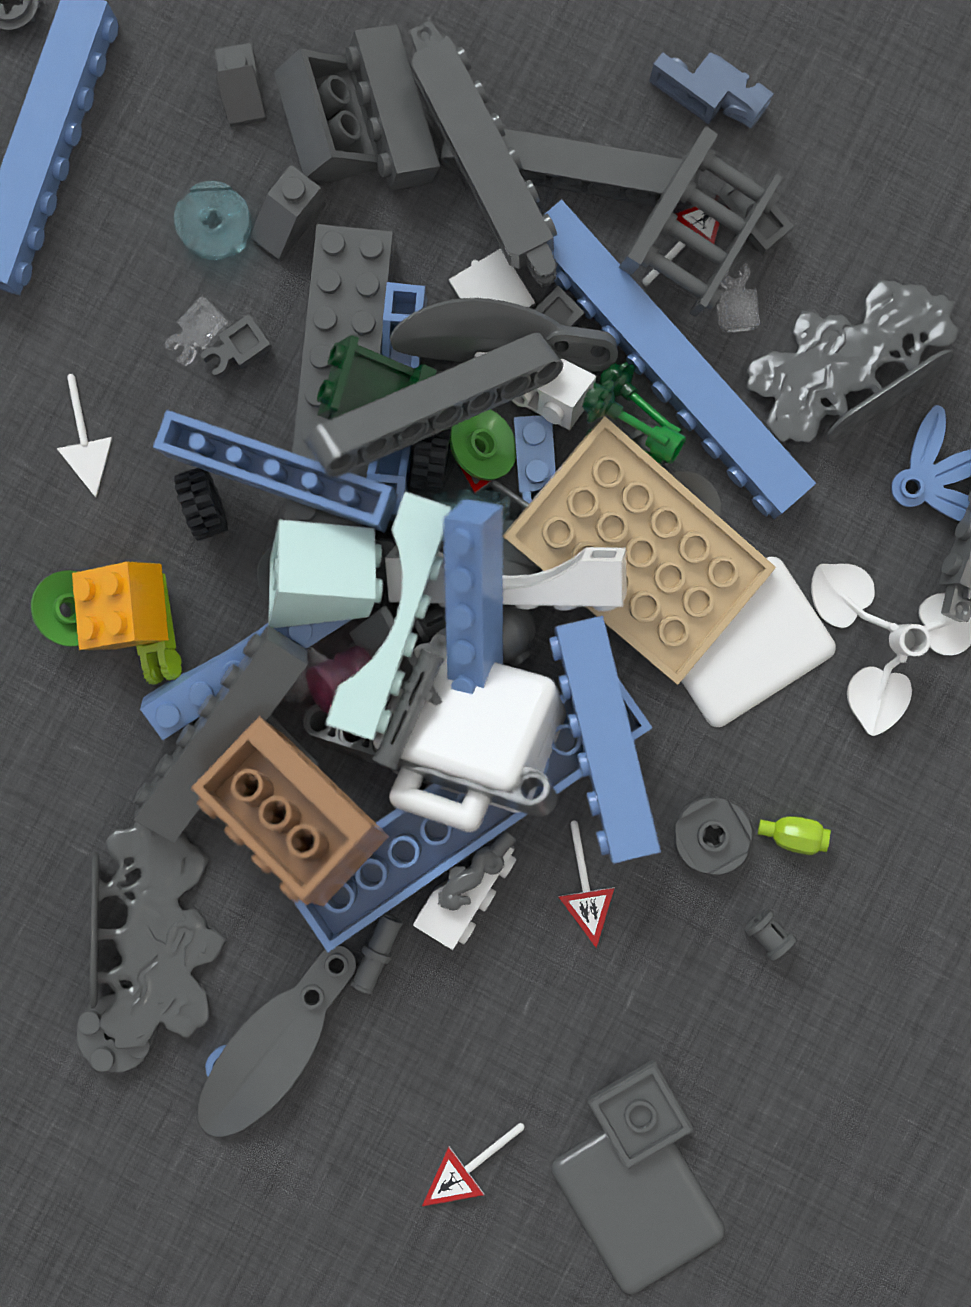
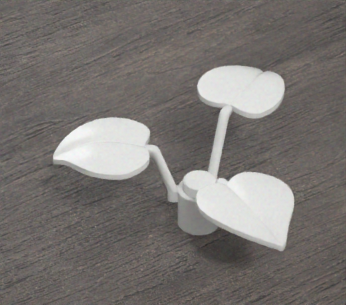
M819 564L814 571L811 594L814 606L824 621L832 626L845 628L850 626L858 615L860 618L891 632L889 635V645L897 653V656L885 665L884 671L877 667L861 669L852 677L847 689L849 706L864 730L869 735H878L889 729L900 719L906 711L912 696V687L908 677L901 673H891L892 669L898 664L906 662L907 656H920L929 647L936 653L949 656L965 651L971 646V618L968 622H958L941 614L945 593H937L928 597L920 605L919 618L924 626L919 624L897 625L896 623H890L862 610L873 602L875 595L874 582L865 570L851 564Z

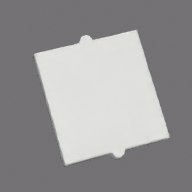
M501 249L479 262L473 260L469 268L449 279V283L459 299L488 298L511 302L528 308L535 306V301L514 267L509 266Z

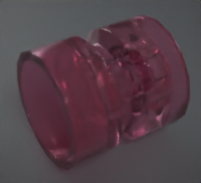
M358 645L352 646L336 654L333 660L327 659L308 668L306 672L308 689L316 704L324 712L330 713L339 685L356 675L372 660L362 647Z

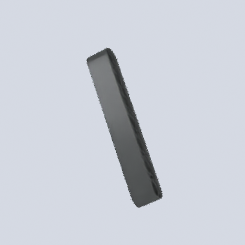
M504 128L505 136L502 137L507 148L513 146L518 153L523 167L519 171L525 182L531 180L534 185L655 206L683 160ZM444 139L440 157L441 165L450 170L461 172ZM699 169L692 178L697 183L696 188H698L700 177ZM679 201L674 209L685 210L694 206L687 201L685 204Z
M540 333L529 334L325 422L310 432L306 442L325 473L330 477H339L542 387L558 377L564 365Z
M319 703L310 707L304 714V729L324 748L391 769L372 760L377 752L372 739L362 737V739L353 743L357 734L330 725L326 730L321 731V728L327 722L332 708L331 705ZM399 759L397 769L394 770L400 772V769L403 768L421 775L425 781L467 794L468 790L475 791L490 798L492 803L532 816L541 817L548 815L554 810L558 800L557 792L545 774L527 766H524L520 782L517 787L513 788L512 794L486 788L481 784L462 778H455L446 775L444 772L421 767L403 759ZM544 787V791L539 798L527 800L528 794L533 788Z

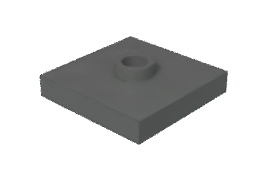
M653 1059L587 1098V1102L626 1170L694 1131Z

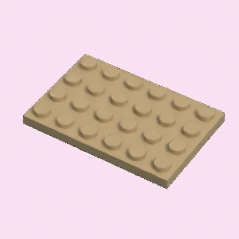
M605 416L600 418L503 535L505 540L542 571L553 569L572 559L586 547L626 548L627 593L623 606L616 607L610 611L595 610L593 606L584 607L596 617L603 616L605 625L677 685L776 568Z

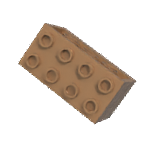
M260 716L191 787L201 797L197 804L214 819L218 817L228 825L224 829L225 833L238 845L242 846L245 844L253 850L255 854L251 859L267 874L273 872L283 880L279 887L289 898L296 903L300 900L307 906L313 903L324 907L389 837L283 732Z

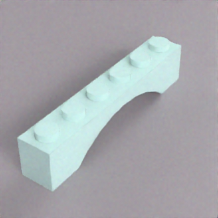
M407 492L404 493L392 528L399 549L403 572L402 597L397 618L387 640L375 657L356 675L339 685L326 722L327 725L372 740L376 739L377 733L385 734L392 711L386 710L390 694L398 696L405 676L404 672L398 671L403 656L411 657L418 637L417 634L411 633L416 617L424 619L431 596L424 594L429 579L436 581L441 570L444 558L437 555L442 541L444 542L443 517L451 512V507Z

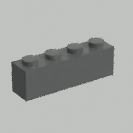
M398 24L354 30L350 46L346 48V62L349 70L354 71L357 79V99L361 107L365 106L368 116L367 133L370 141L376 143L379 173L381 177H386L389 191L431 184L440 165Z

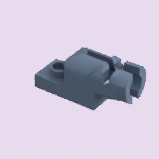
M662 52L653 64L649 82L707 124H710L719 110L723 108L724 115L745 124L751 129L763 115L771 102V98L774 96V93L760 83L746 88L750 76L747 73H742L722 57L711 52L694 74L689 71L688 67L680 59L670 58Z

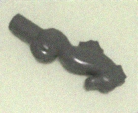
M504 830L492 846L481 847L476 851L469 869H466V866L450 868L449 881L443 891L438 893V904L441 905V908L455 911L461 905L471 904L470 897L461 896V894L477 887L482 882L485 872L490 875L498 874L504 867L503 856L517 839Z

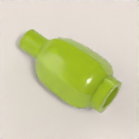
M786 816L776 822L760 819L758 834L773 837L775 843L785 850L804 855H814L819 851L827 852L831 830L823 828L820 822L813 819Z

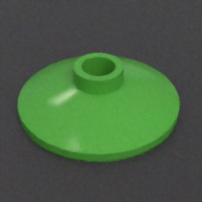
M490 409L452 426L449 441L450 448L458 464L468 474L488 481L499 479L511 470L516 460L515 437L508 423L499 414Z
M71 570L59 571L43 579L36 587L31 600L32 618L38 630L50 641L68 647L79 646L72 573L77 571ZM62 604L70 607L71 614L69 617L61 614L60 606Z

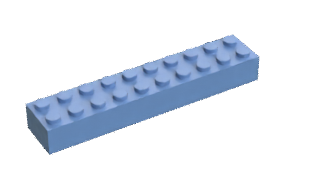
M619 680L634 741L652 729V726ZM562 694L560 698L566 710V718L562 725L557 726L556 732L560 729L561 731L555 744L553 739L551 746L553 750L547 759L543 772L557 794L582 777L577 754L584 752L580 737L573 738L568 721V715L574 714L571 698L563 699ZM434 783L422 790L459 803H463L466 796L463 793L456 794L441 789L443 786ZM537 787L532 800L542 795L544 787ZM489 804L480 827L476 831L465 832L396 808L376 822L389 837L324 907L313 903L307 906L300 900L294 903L326 951L329 952L527 814L511 812Z

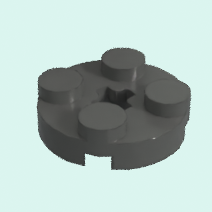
M717 797L697 799L681 811L673 825L674 845L679 856L688 866L702 873L714 875L728 873L741 865L748 854L750 840H752L750 822L742 809L725 799ZM709 825L713 829L720 827L722 830V834L718 836L720 843L716 846L711 842L704 843L702 837L706 834L705 828Z
M115 992L98 998L97 1006L94 1009H91V1005H89L86 1011L81 1014L77 1023L79 1048L84 1057L90 1062L92 1068L100 1072H124L140 1064L152 1049L158 1033L157 1025L144 1047L117 1049L115 1047V1038L108 1036L99 1026L102 1014L113 1003Z

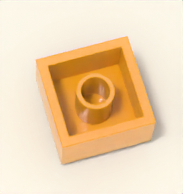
M123 562L72 573L79 650H114L169 640L162 564Z

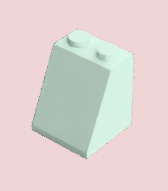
M279 520L270 556L268 625L272 628H282L369 617L374 603H380L382 596V580L376 579V568H379L381 563L382 548L381 544H375V528Z

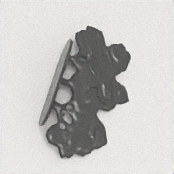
M878 280L865 298L864 323L858 326L851 325L845 316L829 315L826 318H821L818 313L801 310L792 331L799 345L797 352L780 353L772 350L768 354L751 361L747 368V374L749 375L747 388L749 391H754L761 396H774L776 399L766 423L780 442H785L788 439L797 442H811L817 435L820 420L826 414L840 415L841 417L827 433L828 443L836 442L928 383L950 363L954 357V352L951 350L938 352L921 364L920 356L925 346L943 347L950 345L956 340L958 329L950 318L955 303L948 300L945 295L932 296L922 285L912 283L901 285L896 281ZM923 332L928 335V340L924 343L920 341V334ZM906 334L914 336L915 348L909 349L911 356H907L902 347L903 337ZM898 350L901 357L895 358L890 356V351ZM884 363H904L908 372L883 388L875 379V371ZM864 388H869L874 392L872 396L848 411L846 394L852 391H860ZM827 398L833 406H823L821 399Z
M135 822L133 827L116 829L107 838L106 848L111 858L119 864V868L111 881L104 883L100 879V856L98 852L93 851L90 1005L91 1009L97 1006L99 983H107L115 991L113 1003L102 1014L99 1026L108 1036L115 1038V1047L117 1049L144 1047L159 1023L164 1022L169 1031L177 1033L183 1038H188L192 1035L197 1027H203L209 1018L207 991L199 986L198 982L191 975V971L196 966L212 963L227 940L215 929H207L205 927V919L195 909L182 910L178 904L179 897L199 882L208 863V856L197 845L190 843L183 832L173 843ZM126 858L134 859V862L129 867H124V860ZM137 868L141 870V878L135 884L121 888L120 883H126V877H124L126 874ZM132 891L136 899H127L124 893ZM117 895L127 906V922L120 929H101L100 901L105 897ZM113 939L122 956V964L108 972H99V940ZM119 980L131 981L133 986L130 989L122 988Z

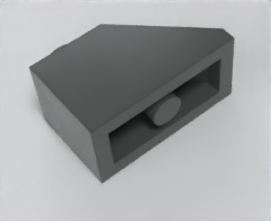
M290 165L267 193L251 232V240L280 262L326 206L321 187L293 165Z

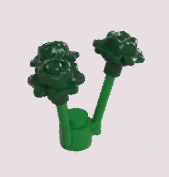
M627 362L622 365L611 364L601 374L599 384L594 383L593 387L586 393V397L583 398L582 407L588 413L586 422L590 424L597 418H602L605 415L614 420L619 418L648 436L645 446L650 448V452H645L660 465L663 461L672 464L686 441V437L680 434L682 429L671 424L637 394L638 389L631 384L636 368L633 364L629 365ZM622 396L627 401L632 400L661 427L656 425L652 428L623 411L624 407L615 402L614 398Z

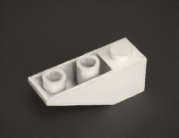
M477 352L474 355V358L481 356L487 352ZM561 359L564 367L558 377L542 387L512 399V401L518 406L527 407L542 415L548 422L559 424L570 430L584 412L582 407L583 398L586 397V393L596 382V376L565 359Z
M511 846L503 856L504 867L498 874L490 875L485 872L482 882L477 887L461 894V896L470 897L471 904L461 905L455 911L441 908V905L438 904V893L443 891L449 881L448 879L434 888L417 915L413 926L452 950L458 941L464 945L476 924L471 922L478 908L485 911L496 894V891L491 889L497 877L500 875L505 879L516 861V858L511 856L514 846Z

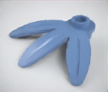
M936 405L925 416L917 431L911 452L910 469L903 470L894 477L891 484V493L900 505L915 507L925 501L938 512L960 522L964 518L970 503L968 500L969 496L955 490L946 489L944 486L971 476V449L956 453L933 465L941 449L946 430L945 410L943 407ZM907 481H914L917 484L918 491L916 494H910L906 491L905 485Z

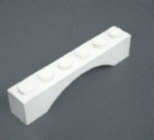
M395 545L385 557L389 602H400L402 597L403 572L399 549ZM586 547L575 557L553 569L530 575H503V604L515 605L519 609H533L538 607V605H554V608L558 610H571L577 606H593L595 610L610 611L616 607H622L627 593L626 548ZM439 551L437 556L444 558V554ZM443 559L437 580L429 579L424 594L431 596L429 603H439L441 607L446 608L445 566Z

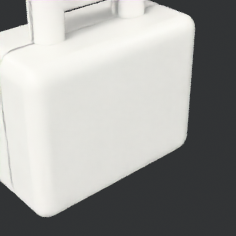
M777 557L766 558L776 567L775 570L681 681L706 721L713 727L725 726L830 659L835 653L836 645L833 638L784 563Z
M423 643L414 649L417 659L421 649L435 653L445 659L433 683L442 703L435 706L429 701H425L400 759L512 794L513 788L518 786L524 766L539 770L542 773L544 772L547 759L553 750L551 747L553 739L555 744L561 731L560 729L556 732L557 726L562 725L566 718L565 707L555 683L550 678L494 663L484 688L476 687L471 695L451 689L453 680L447 679V648L440 646L433 648L429 643ZM401 688L398 696L393 695L386 710L392 711L391 718L404 691ZM377 733L376 739L373 740L377 750L384 734ZM403 768L400 769V772L392 770L398 774L389 795L394 807L465 832H473L480 827L489 804L511 812H520L492 803L487 796L468 790L467 794H465L463 803L455 802L419 790L422 782L429 785L433 784L423 780L424 778L421 775ZM441 787V789H444V790H447V791H450V792H453V793H456V794L462 793V792L455 791V790H452V789H449V788H446V787ZM537 787L529 792L527 800H532Z

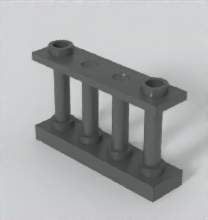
M707 126L703 128L694 140L619 266L620 269L631 276L640 265L644 268L650 266L698 297L689 312L694 317L705 308L711 310L723 293V290L719 288L721 281L762 212L768 214L780 196V193L775 190L783 178L776 173L762 187L716 157V151L711 146L718 134ZM698 169L702 172L705 169L755 201L745 219L696 188L697 183L692 178ZM679 201L683 204L686 201L736 233L726 251L676 220L678 215L673 213V210ZM659 233L664 236L668 233L717 265L707 283L699 280L657 252L659 248L653 245Z

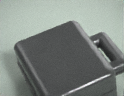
M602 1130L557 1157L552 1164L554 1178L619 1288L626 1294L638 1293L718 1244L725 1235L722 1221L675 1142L626 1170L605 1131Z

